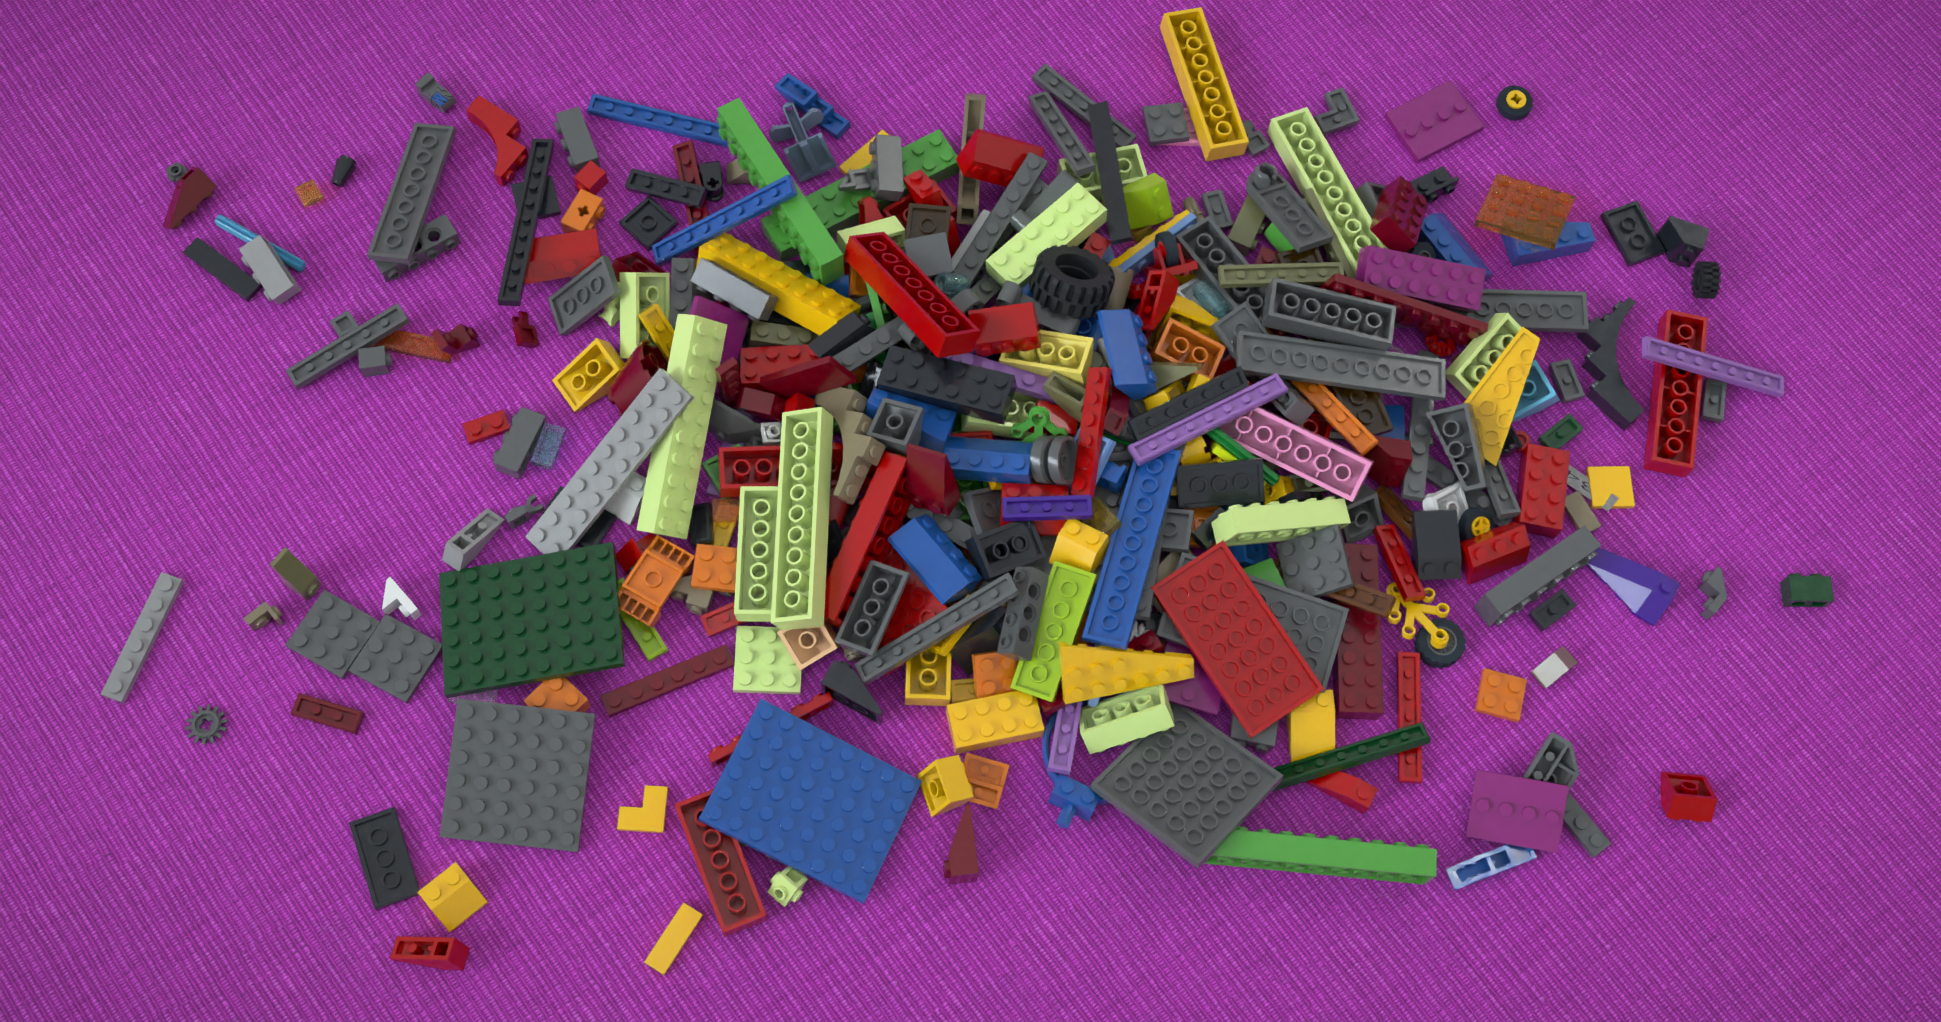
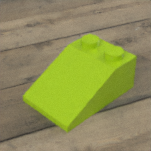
M1156 173L1123 186L1130 229L1156 225L1174 217L1166 180ZM1101 196L1102 204L1105 207L1103 196Z

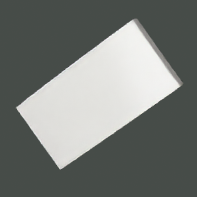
M760 423L763 444L767 446H781V423Z

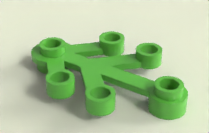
M1042 406L1032 407L1029 410L1028 419L1021 424H1013L1011 428V435L1015 438H1020L1023 436L1024 431L1034 426L1032 434L1022 441H1016L1034 443L1037 437L1046 435L1043 432L1044 427L1054 437H1058V434L1067 436L1068 432L1064 428H1058L1050 421V412Z

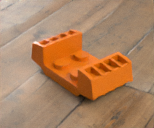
M657 534L621 586L619 591L620 610L653 628L662 616L660 610L682 576H688L693 568L695 556Z

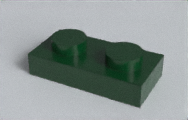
M1569 413L1537 440L1542 446L1560 449L1584 428Z

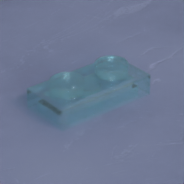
M544 423L530 461L531 464L553 469L566 434L565 428Z

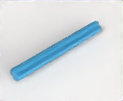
M219 214L214 220L216 226L247 243L259 236L222 214ZM270 242L284 264L298 272L304 270L306 267L304 260Z

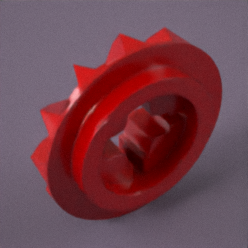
M1426 333L1425 335L1427 347L1438 356L1447 357L1456 350L1455 346L1457 343L1455 340L1441 339L1432 333Z

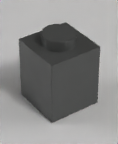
M385 346L358 349L359 368L364 377L390 374L389 366H393L391 353H387Z

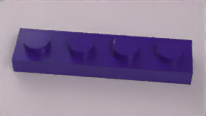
M1091 495L1002 497L1003 521L1092 519Z

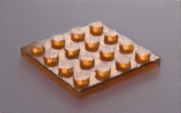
M1497 174L1476 217L1474 226L1554 250L1576 196L1552 190L1548 187L1538 186L1528 181L1511 178L1507 175Z

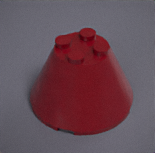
M643 340L638 344L610 384L611 392L608 393V398L613 405H617L620 410V416L624 414L659 368L667 372L668 362L657 345L652 347L649 344L651 343L650 340Z

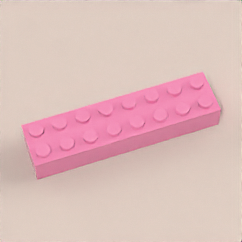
M1258 407L1219 426L1222 431L1247 451L1351 502L1356 499L1374 463L1262 407Z

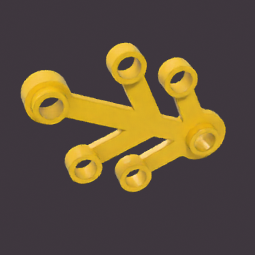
M1396 583L1389 584L1386 588V593L1395 596L1396 602L1387 620L1391 624H1398L1401 620L1400 603L1406 608L1405 625L1401 633L1402 637L1408 640L1414 638L1416 632L1414 627L1415 618L1430 633V643L1433 647L1437 649L1446 647L1449 640L1448 633L1443 629H1438L1425 614L1445 618L1449 614L1450 607L1446 603L1432 606L1413 603L1412 601L1404 602L1400 592H1395V590L1399 591ZM1425 588V593L1430 594L1431 597L1426 596L1423 601L1431 603L1434 601L1435 591L1432 588ZM1391 615H1396L1398 618H1392ZM1410 630L1412 633L1408 634L1405 631Z

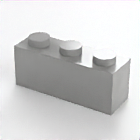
M259 235L239 249L243 255L241 257L242 261L248 268L251 267L254 272L252 274L253 278L258 284L263 285L265 289L263 293L269 301H275L281 305L301 291L268 239Z

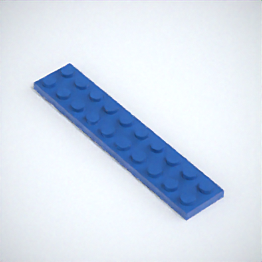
M1173 449L1141 466H1138L1135 460H1133L1082 635L1083 641L1127 650L1181 459V451Z

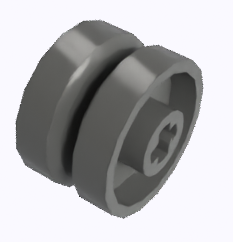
M1049 435L1037 437L1033 443L1030 455V468L1036 482L1069 485L1073 482L1078 447L1073 437H1054Z

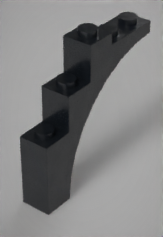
M1630 297L1625 302L1619 301L1612 309L1614 312L1611 315L1606 313L1601 319L1595 317L1591 322L1588 320L1589 330L1587 333H1580L1577 336L1591 350L1584 357L1587 361L1583 364L1582 368L1596 380L1589 387L1591 392L1586 397L1623 431L1644 411L1625 386L1619 372L1616 357V341L1620 325L1626 314L1636 303Z

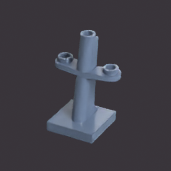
M785 103L782 109L789 124L772 126L769 135L774 142L795 137L797 143L783 150L799 183L836 167L835 160L822 133L820 132L809 138L806 131L822 122L823 114L821 110L811 108L800 118L794 103Z

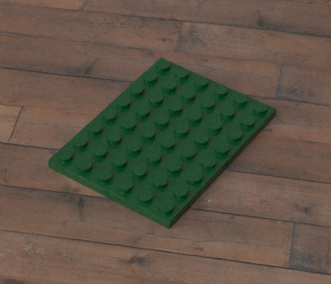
M613 542L462 569L460 572L454 570L439 573L444 695L446 698L625 667L616 553Z

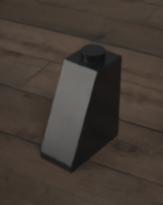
M851 312L813 340L808 346L819 358L829 355L833 357L876 329L870 324L872 320L863 313L858 315Z

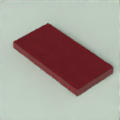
M830 355L760 377V384L785 400H788L796 393L809 397L856 382V376Z

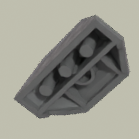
M715 398L713 399L707 431L712 433L717 440L736 444L749 441L752 436L762 437L761 425L754 422Z
M1551 731L1521 777L1568 785L1569 791L1580 774L1572 743Z

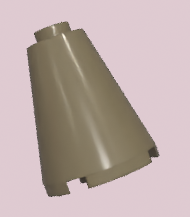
M1111 267L1115 275V284L1105 310H1123L1134 277V270L1128 269V272H1122V268Z

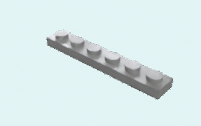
M161 572L101 692L103 697L125 703L184 584L182 579Z

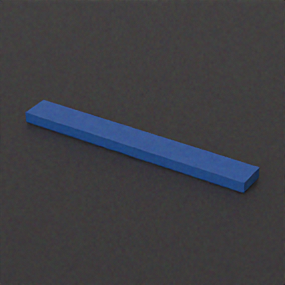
M592 94L587 109L589 115L728 148V142L726 140L723 141L718 133V129H720L718 123Z
M788 174L652 245L656 264L661 266L671 261L672 258H677L797 196L798 193L793 176Z

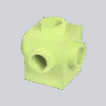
M788 866L782 872L778 871L770 880L772 886L768 893L785 907L791 901L797 902L804 892L801 889L808 878L801 872Z

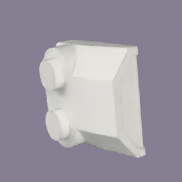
M1460 482L1436 493L1426 494L1422 503L1424 510L1456 509L1458 523L1461 515L1465 510L1469 509Z

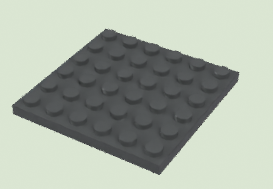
M458 699L440 837L579 852L596 714Z
M1171 704L1175 726L1166 731H1159L1145 738L1136 739L1091 783L1090 789L1199 869L1283 780V775L1189 708Z

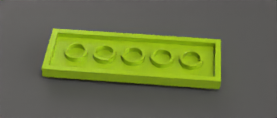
M1054 561L1048 579L1031 661H1019L1010 686L1011 689L1052 703L1054 702L1061 682L1059 642L1074 645L1097 579V574Z

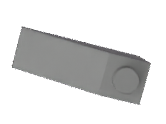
M488 508L485 509L446 542L442 560L460 572L476 558L505 520Z

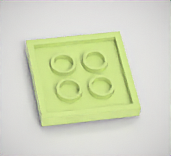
M737 626L733 692L801 695L802 670H799L777 632L781 630L780 628Z

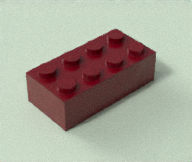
M1399 176L1382 189L1370 230L1388 249L1407 252L1417 244L1428 205L1426 199L1414 190L1413 185L1408 180Z

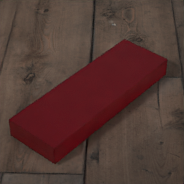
M301 693L298 694L291 711V715L355 735H357L365 715L363 711Z

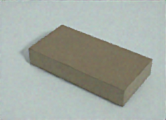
M1579 490L1566 496L1564 511L1576 530L1584 525L1590 532L1601 527V524Z

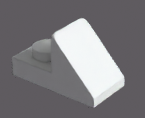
M389 577L386 580L382 605L383 612L389 615L399 608L406 618L410 615L415 621L422 616L420 611L394 580Z

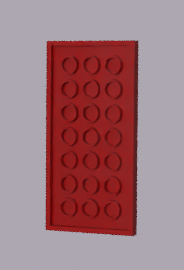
M1223 540L1150 587L1154 591V597L1249 738L1254 737L1324 689Z

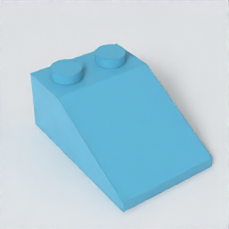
M1536 360L1532 363L1512 423L1540 412L1560 400Z

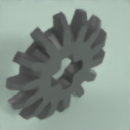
M207 705L206 710L203 711L202 707L199 706V713L196 714L192 711L191 714L194 718L186 719V722L191 723V726L185 727V730H192L187 736L189 738L196 736L193 741L195 743L202 739V745H205L209 738L213 744L215 743L213 736L216 735L221 739L222 735L218 731H226L227 728L222 727L221 724L228 721L227 719L221 720L225 714L223 711L217 714L219 707L216 706L211 711V706ZM205 719H207L209 722L213 721V724L210 725V730L208 731L205 728L201 729L200 727L204 724L203 721Z

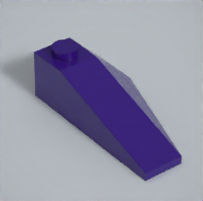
M1599 548L1596 551L1598 555L1590 560L1591 562L1587 566L1604 584L1609 585L1619 600L1622 599L1630 608L1629 611L1634 616L1654 626L1673 600L1681 584L1661 572Z

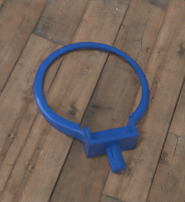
M1100 697L1099 702L1109 698ZM1087 700L1082 701L1081 707L1087 706ZM1057 711L1049 719L1042 739V758L1046 771L1050 756V738L1055 727ZM1047 771L1054 784V789L1048 803L1062 809L1056 821L1060 828L1068 829L1074 815L1089 822L1097 806L1110 804L1091 790V787L1063 774L1059 776V773Z

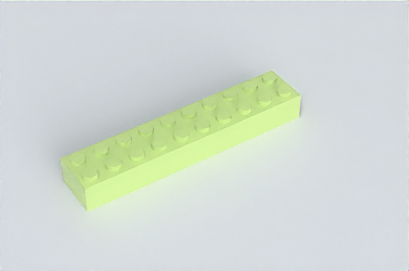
M1305 107L1271 119L1267 131L1268 136L1300 193L1303 194L1304 190L1313 188L1356 275L1360 248L1369 245L1388 248L1370 230L1372 223L1370 215L1309 109Z
M677 315L667 373L692 394L694 399L651 452L637 525L638 531L687 540L717 383L715 369L720 366L727 324L697 315Z
M823 407L782 413L771 623L782 630L824 626L834 416Z

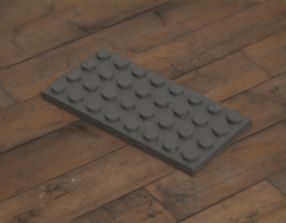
M1181 552L1176 570L1195 559L1196 556ZM1247 574L1324 687L1320 691L1324 693L1349 609ZM1163 610L1156 636L1188 647Z

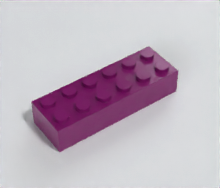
M1369 245L1360 248L1355 279L1437 307L1471 313L1480 311L1486 269Z

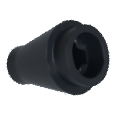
M340 155V158L336 159L331 183L342 188L356 169V161L348 156Z

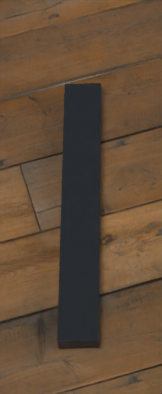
M1107 101L1088 105L1104 205L1107 209V223L1111 244L1116 245L1133 241L1109 105Z

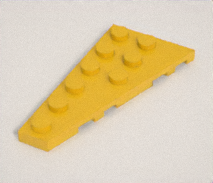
M1524 327L1519 330L1464 402L1473 406L1484 459L1495 467L1498 464L1540 343V338Z
M1059 642L1062 692L1065 704L1194 678V658L1191 654L1173 652L1161 654L1153 653L1151 650L1140 652L1130 648L1123 650L1109 646L1087 647L1086 644H1078L1076 646L1067 645L1066 642Z

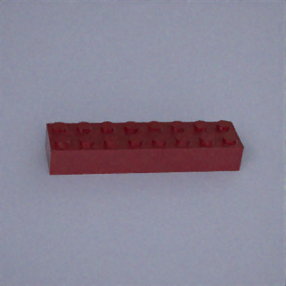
M1344 543L1353 582L1379 591L1378 545ZM1330 599L1331 603L1349 609L1332 666L1335 718L1378 720L1384 714L1380 616Z

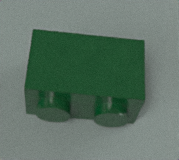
M1799 573L1787 575L1780 582L1783 607H1826L1834 601L1831 576H1822L1819 573L1801 576Z

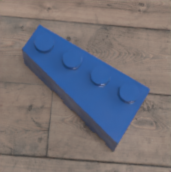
M1506 220L1499 231L1512 267L1588 252L1596 241L1589 222Z
M877 388L873 389L867 402L866 415L874 419L883 397L922 407L924 414L921 440L918 446L944 453V448L954 431L957 412Z

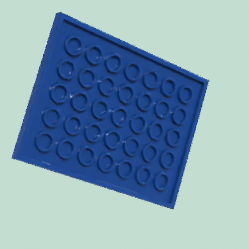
M760 699L698 821L863 904L922 781Z

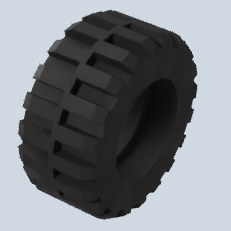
M1054 245L1046 248L1037 256L1029 281V288L1034 299L1039 301L1040 305L1044 308L1047 307L1049 311L1059 313L1063 317L1070 316L1073 319H1078L1079 317L1088 319L1089 317L1097 316L1098 311L1105 310L1115 284V275L1111 266H1108L1104 259H1100L1099 255L1092 254L1087 249H1079L1077 246L1068 247L1067 245H1061L1058 247Z

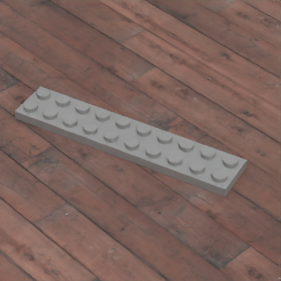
M659 368L525 537L543 554L573 549L694 399V396L664 369Z

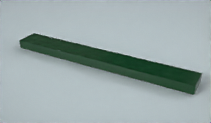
M1420 722L1274 767L1275 770L1283 775V780L1272 792L1431 743L1430 736L1423 723Z

